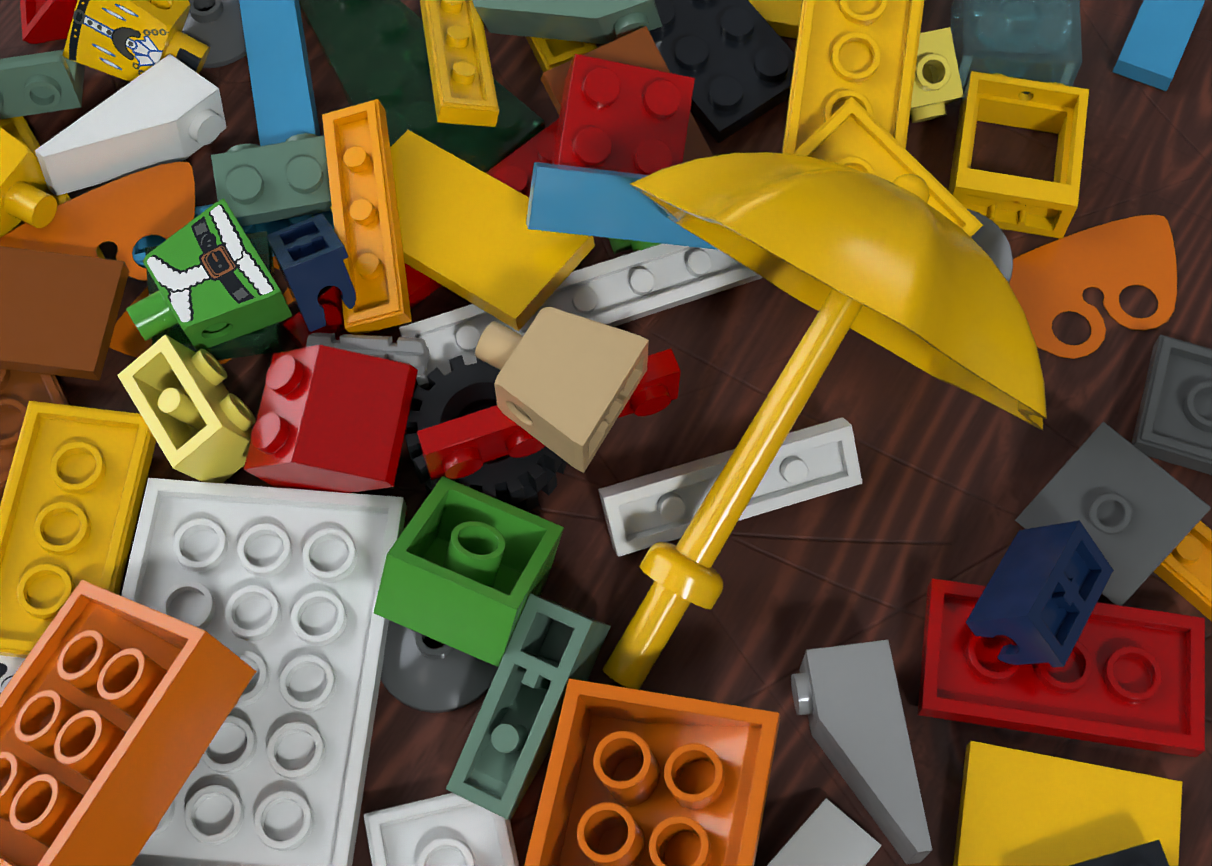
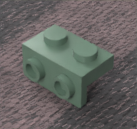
M64 50L0 59V119L80 108L82 105L85 65L62 56Z
M297 134L291 136L285 142L265 146L240 144L231 147L225 153L211 155L218 201L223 198L225 199L241 227L331 211L332 203L324 135Z

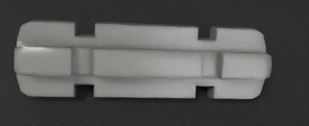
M313 333L308 336L306 347L324 345L410 364L418 370L417 376L426 372L429 360V348L422 338L399 337L397 343H392V337L342 334L340 340H336L333 333Z

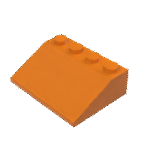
M81 580L0 694V866H132L227 716L237 704L240 696L255 675L256 670L207 631Z
M569 678L524 866H754L780 723V714L778 712Z

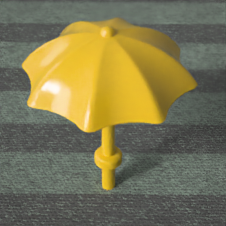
M773 152L731 153L699 158L661 169L630 183L633 188L660 206L669 215L667 217L669 220L746 266L786 294L819 312L678 544L675 546L668 542L654 543L642 560L639 567L654 580V583L602 669L611 679L622 686L640 689L690 603L711 610L722 593L724 584L722 577L712 568V565L849 328L936 379L979 397L1043 430V418L1047 419L1044 378L1037 345L1025 312L1008 281L989 255L962 228L927 204L930 197L925 180L913 174H904L890 182L870 173L860 172L842 164L817 158Z

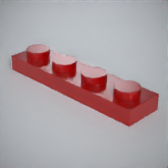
M671 348L648 356L647 371L618 418L633 413L637 416H649L665 409L672 400L678 399L681 370ZM497 405L417 431L431 480L446 476L449 479L466 477L481 469L485 462L506 455H510L513 458L526 457L545 447L544 444L504 415Z

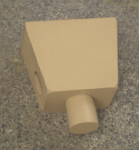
M546 307L539 311L524 336L495 321L491 322L480 336L475 356L501 370L497 375L494 386L497 406L502 413L572 467L584 473L647 371L649 340L640 335L553 307Z

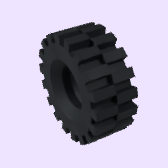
M462 355L450 359L449 363L452 372L444 375L436 367L427 375L430 391L428 392L418 386L413 393L412 401L415 411H409L406 425L408 434L405 435L416 475L420 484H425L428 495L441 477L431 480L417 431L497 405L494 383L501 370L476 358L477 363L465 365ZM545 446L540 451L526 457L513 458L510 455H506L485 462L477 472L466 477L451 480L512 506L522 502L528 512L539 505L537 492L542 490L547 495L553 492L557 486L556 472L564 474L567 462Z

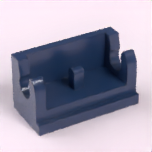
M323 213L266 235L290 294L310 332L326 326L324 308L318 302V294L324 287H338L341 291L340 297L349 309L354 307L356 293L343 262L344 259L348 258V254Z
M1080 520L1019 530L969 615L966 624L975 636L993 638L996 635H1004L1017 643V645L1008 644L1002 647L997 656L1000 661L1013 665L1049 663L1052 667H1064L1114 570Z

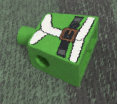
M224 198L214 203L145 256L143 263L159 290L126 308L145 341L179 323L196 350L211 348L284 321L292 316L281 290Z

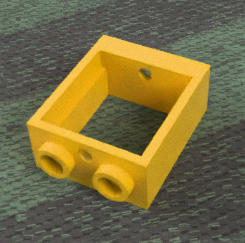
M971 71L959 110L948 191L966 209L986 216L1000 229L1063 239L1078 207L1089 89L1066 86L1057 82L1046 83L1008 77L999 73L988 74ZM977 121L1058 134L1054 181L971 169Z

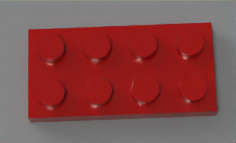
M931 579L927 587L918 702L919 716L1195 758L1205 751V618L1097 602L1064 667H1052L1049 663L1013 665L1000 661L997 656L1003 646L1008 644L1017 645L1014 640L1004 635H996L993 638L975 636L966 624L969 615L986 586Z

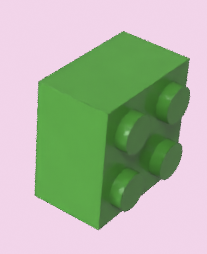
M442 476L387 553L373 613L499 667L529 595L540 596L546 585L564 527Z

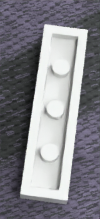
M842 417L789 433L739 520L862 484L852 425ZM735 449L598 489L612 547L617 556L649 548L657 542H669L681 538Z

